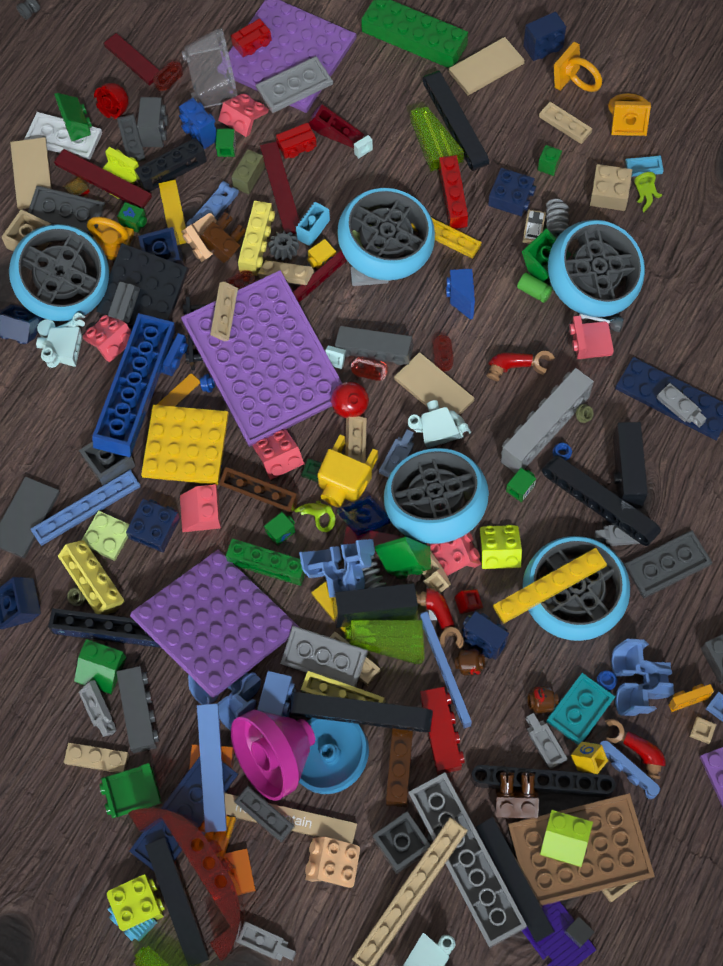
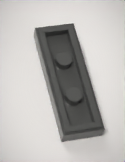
M134 114L117 118L126 156L136 159L137 162L146 160Z
M249 786L234 801L236 805L281 843L295 828L290 821Z

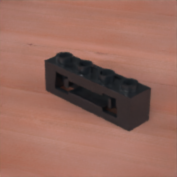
M194 138L134 169L137 182L143 190L151 192L159 187L158 183L172 181L206 163L205 150L197 138ZM195 158L197 161L191 164V159Z

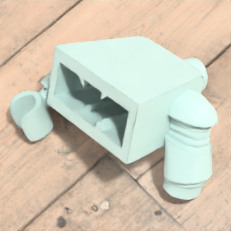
M75 313L71 321L56 328H51L47 338H37V348L43 349L41 358L47 363L48 367H56L59 363L76 367L83 336L79 325H85V322L82 321L85 318L83 314Z
M437 400L427 403L429 412L422 414L421 417L414 414L408 419V425L416 432H423L424 443L427 449L460 439L466 431L469 434L471 433L469 426L455 411H449L447 407L440 408Z
M422 933L403 966H445L449 959V954L456 946L454 938L450 935H443L439 939L438 944H436L426 934Z

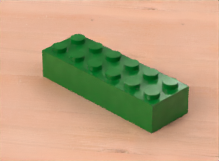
M373 0L361 19L363 33L447 68L456 65L468 45V31L393 0Z

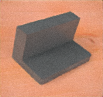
M119 282L108 316L129 323L140 288Z

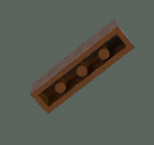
M225 467L219 483L220 486L289 512H294L301 495L230 467Z
M392 728L386 806L407 807L413 731Z

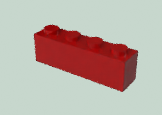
M457 155L439 157V173L449 226L454 229L465 228L468 225V212Z
M444 687L420 691L422 708L433 710L431 732H428L437 775L461 770L462 764L465 761L463 752L458 751L457 744L460 743L458 731L454 732L453 724H456L454 712L449 711L448 705L451 704L449 692L445 693Z

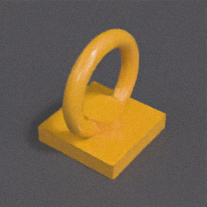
M573 42L554 64L555 88L561 91L571 79L579 88L585 91H598L602 86L600 72L591 62L580 58V44ZM580 65L592 73L595 78L594 85L583 82L576 75Z
M625 93L614 96L608 104L609 111L613 114L611 135L647 136L651 103L644 97L636 94Z
M93 217L87 222L89 232L101 246L107 259L116 260L121 243L130 246L134 229L123 227L118 222L105 217Z

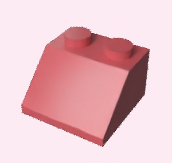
M216 484L196 486L180 495L182 532L221 528L219 495Z

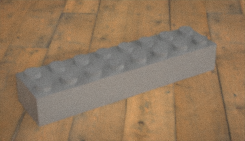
M446 773L409 791L408 793L433 841L450 817L468 830L445 864L489 948L526 929L527 925Z

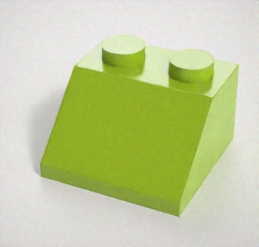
M551 810L540 855L581 867L593 822Z

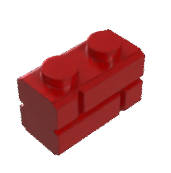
M260 18L231 35L232 44L242 57L254 54L257 49L262 46L266 47L272 41L269 28Z
M309 123L276 135L278 148L284 159L295 158L299 153L304 151L310 152L314 147H317L316 137Z

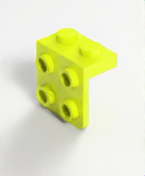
M109 147L105 151L108 162L102 169L134 184L137 180L134 169L139 167L137 160L125 156L118 149L115 150Z
M516 525L480 527L482 569L521 568L522 547L519 527Z
M144 874L107 892V898L120 930L126 931L152 918L158 920L164 917L162 911L165 910L161 898L157 899L154 891L157 890L153 878L149 879Z

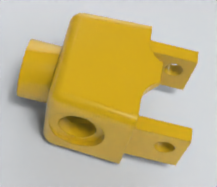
M339 435L334 447L328 449L317 474L319 487L323 489L320 496L321 499L335 507H341L344 499L354 503L360 499L372 479V469L378 460V450L372 449L365 464L341 454L346 444L345 436Z

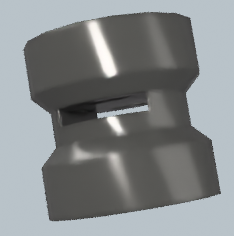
M25 0L24 3H19L16 6L18 12L26 20L32 17L33 13H37L40 10L36 0Z

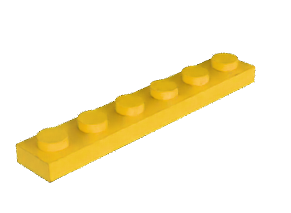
M594 548L493 605V608L504 624L603 569L607 563L597 548Z

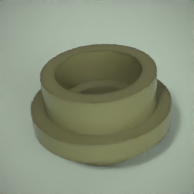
M587 404L579 405L576 410L577 420L581 423L590 421L593 418V409Z
M73 587L69 590L67 599L73 606H81L85 603L86 598L78 587Z

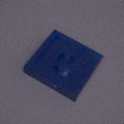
M370 495L337 508V514L357 536L391 523L387 513Z

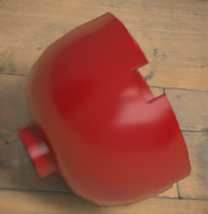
M106 83L94 92V98L98 102L96 106L105 117L110 118L112 116L114 119H117L127 110L129 98L124 88L119 84Z
M352 381L343 382L333 390L331 403L334 412L340 417H359L366 411L369 397L365 388L359 383Z

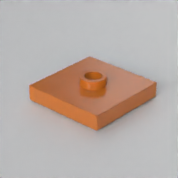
M248 849L225 853L223 859L216 856L206 858L215 901L256 891Z

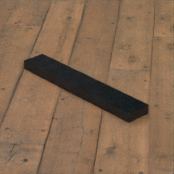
M491 817L476 826L475 828L535 942L538 943L555 933L549 918L496 819Z
M166 837L145 845L188 966H195L209 960V955Z

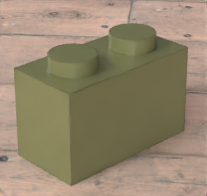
M247 149L232 175L233 187L241 192L250 194L265 168L263 155Z

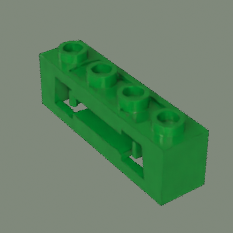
M236 539L231 540L226 553L228 562L233 563L236 567L299 586L302 585L305 573L302 570L299 558Z

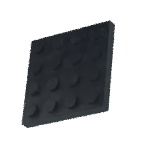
M121 243L109 276L106 293L100 301L96 312L108 315L119 282H124L140 288L128 324L134 326L138 313L170 321L189 268Z

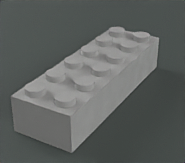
M577 368L572 372H568L560 386L556 385L552 389L549 398H544L540 402L538 410L536 412L532 411L528 415L527 422L524 425L520 424L516 428L515 435L511 439L507 438L504 441L501 463L515 474L520 468L525 469L572 418L576 413L577 407L584 404L590 398L594 381Z

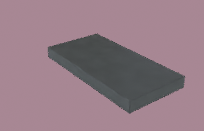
M36 186L28 213L51 223V225L63 224L73 226L93 236L87 228V222L93 217H102L105 202Z
M25 477L0 522V549L25 559L36 539L31 532V528L46 520L60 491Z
M693 530L625 563L624 566L644 599L712 565L713 562Z

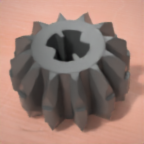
M283 230L282 234L276 232V236H271V242L268 243L270 254L272 256L275 255L276 260L282 258L284 262L285 258L291 260L292 255H297L299 243L297 237L293 236L292 232L286 234V231Z

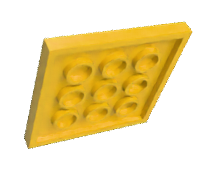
M153 405L141 473L142 478L218 485L229 416L228 411Z

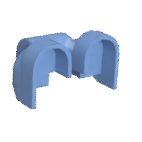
M373 539L356 540V543L341 545L344 569H339L337 564L341 562L339 546L320 551L299 552L302 570L309 578L326 576L329 598L334 597L335 592L364 589L365 578L362 569L371 567V556L375 554Z
M626 639L617 645L612 653L611 665L616 676L640 674L643 675L644 684L623 683L619 686L616 692V709L621 716H636L640 713L649 714L657 708L649 706L648 699H663L674 695V684L669 683L668 675L672 674L671 663L644 660L643 649L649 645L645 640Z
M248 672L231 684L228 687L231 691L230 695L217 703L219 705V719L229 730H231L232 723L237 717L255 710L256 700L250 699L258 692L261 679L254 672L250 674ZM188 674L190 692L201 705L212 704L218 699L219 695L213 699Z

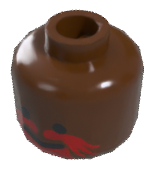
M478 649L461 650L458 657H455V667L464 676L479 675L482 669H485V656Z
M550 686L533 687L531 692L527 694L529 709H532L535 713L552 712L555 705L558 704L557 692H554Z

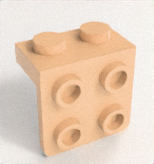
M208 213L181 231L187 244H190L194 255L201 262L213 255L199 237L213 221L217 222L211 213Z
M328 837L313 838L309 847L310 857L305 869V880L312 882L324 881L348 888L353 887L360 847Z

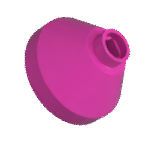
M251 710L237 717L231 726L234 752L251 784L263 796L273 801L280 800L294 792L309 756L310 746L315 744V735L308 722L304 719L296 721L280 715Z

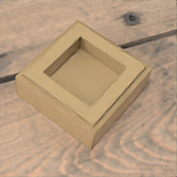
M696 717L689 737L709 744L716 724Z

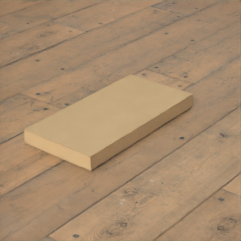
M504 37L450 67L449 73L469 96L523 65L525 60Z
M45 137L10 142L18 209L30 207L36 186L52 189Z
M420 352L410 361L409 365L407 364L394 376L395 381L426 407L428 402L437 400L440 408L447 407L449 411H455L460 415L475 399Z

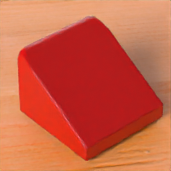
M477 589L464 590L455 595V601L460 614L483 608Z

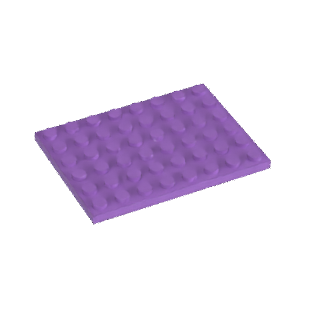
M281 270L238 290L228 341H222L210 335L216 301L181 317L187 332L248 447L256 444L257 441L263 438L266 439L280 430L283 431L332 407V392L342 382Z

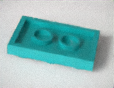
M581 673L546 722L579 745L588 736L615 699V696Z

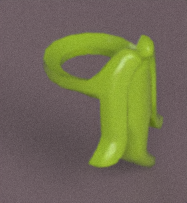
M653 172L642 173L634 179L640 195L637 202L642 203L644 197L647 200L643 207V212L651 206L653 201L652 194L655 198L662 196V194L656 191L654 184L656 176Z
M316 501V504H304L294 510L295 512H301V515H314L316 527L321 532H329L335 525V515L331 506L322 504L321 501ZM327 513L330 517V522L328 526L322 528L319 520L322 515Z

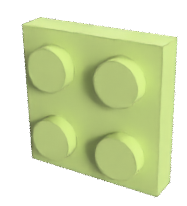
M98 511L82 540L86 542L91 551L115 561L128 539L126 531L130 524Z

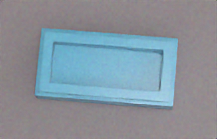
M661 156L625 159L626 168L632 169L631 177L645 172H653L655 175L663 174Z

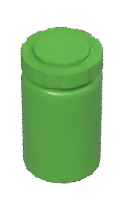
M527 272L523 274L517 285L518 289L540 300L542 303L549 299L553 291L552 286H548V284Z

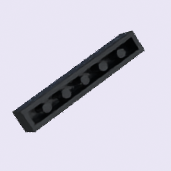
M52 608L48 625L52 634L161 648L132 618Z

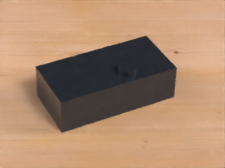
M641 422L617 423L613 436L616 473H613V482L617 484L619 498L634 508H642L648 491Z
M414 584L335 592L333 601L336 628L378 623L389 625L396 621L414 620L418 608Z

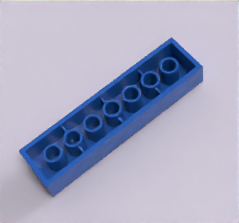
M138 313L92 436L93 448L131 457L161 374L163 362L174 337V322Z

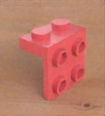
M240 94L223 102L218 121L247 137L250 135L254 120L267 114L269 109L264 104L251 99L249 95Z
M104 315L93 327L86 330L82 338L84 341L97 347L105 360L110 363L125 350L132 331L125 322Z
M573 316L572 324H569L570 335H573L572 347L573 351H576L577 360L613 355L614 350L608 322L582 324L581 316Z
M280 430L274 433V435L266 439L263 438L252 445L261 459L270 480L304 465L299 448L287 430Z
M470 532L450 542L427 544L447 576L465 566L476 568L481 565L479 560L480 554L474 548L472 543L473 537Z

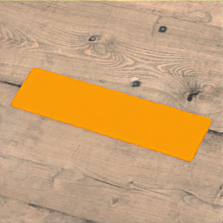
M192 373L189 374L157 405L175 407L200 384V380Z

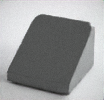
M578 917L564 933L581 948L593 935L594 931Z

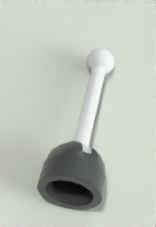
M579 314L581 319L588 318L599 322L606 321L613 331L619 333L624 323V318L620 317L606 320Z

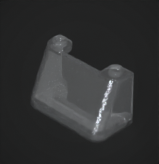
M223 28L215 29L184 47L185 50L182 51L183 61H187L194 89V92H191L192 98L197 102H201L204 108L223 104V102L237 96Z

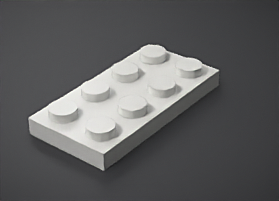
M37 112L24 140L45 137L47 150L61 153L65 149L90 161L102 135V130L91 127L89 128L90 136L71 142L62 118Z

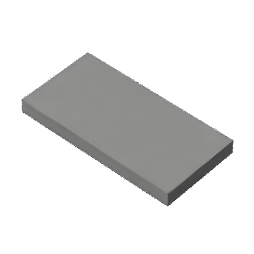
M317 56L256 84V89L270 111L274 113L333 85V80Z
M292 626L280 664L306 673L310 671L357 687L368 650Z

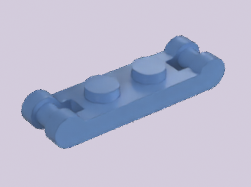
M225 181L221 182L216 192L196 215L188 220L186 228L208 213L213 214L217 220L237 197L239 190L235 187L231 188Z
M602 741L600 743L606 757L612 762L611 765L617 771H623L633 785H639L645 791L646 798L654 799L660 792L658 784L610 742Z

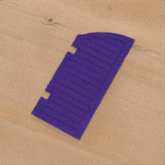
M560 901L542 906L555 933L536 943L528 927L522 930L543 960L547 956L550 957L552 962L547 966H577L596 951V948L589 939L579 948L564 933L574 922V919Z

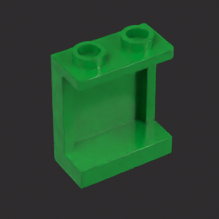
M151 763L101 778L102 783H99L101 793L106 795L108 803H105L106 812L112 818L162 803Z

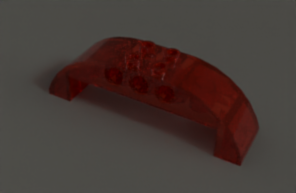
M160 808L132 810L128 814L139 831H147L164 820L229 923L230 929L209 942L220 961H223L235 948L244 921L243 897L239 884L231 871L234 869L231 862L220 854L222 848L216 840H211L205 830L186 815ZM198 839H201L204 843L201 850H198L195 846ZM209 857H213L215 860V866L212 869L207 865ZM220 875L225 876L227 879L225 887L221 886L218 882Z

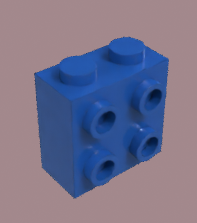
M191 98L179 106V117L182 121L181 127L186 134L189 133L192 139L197 138L203 149L215 143L217 133L214 125L215 119L210 113L207 114L202 103Z

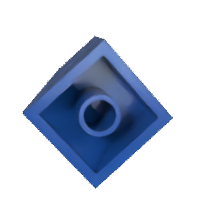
M472 269L450 270V277H446V297H450V304L469 319H473L475 305Z

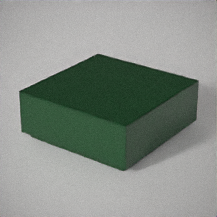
M308 458L301 477L318 482L317 474L322 462Z

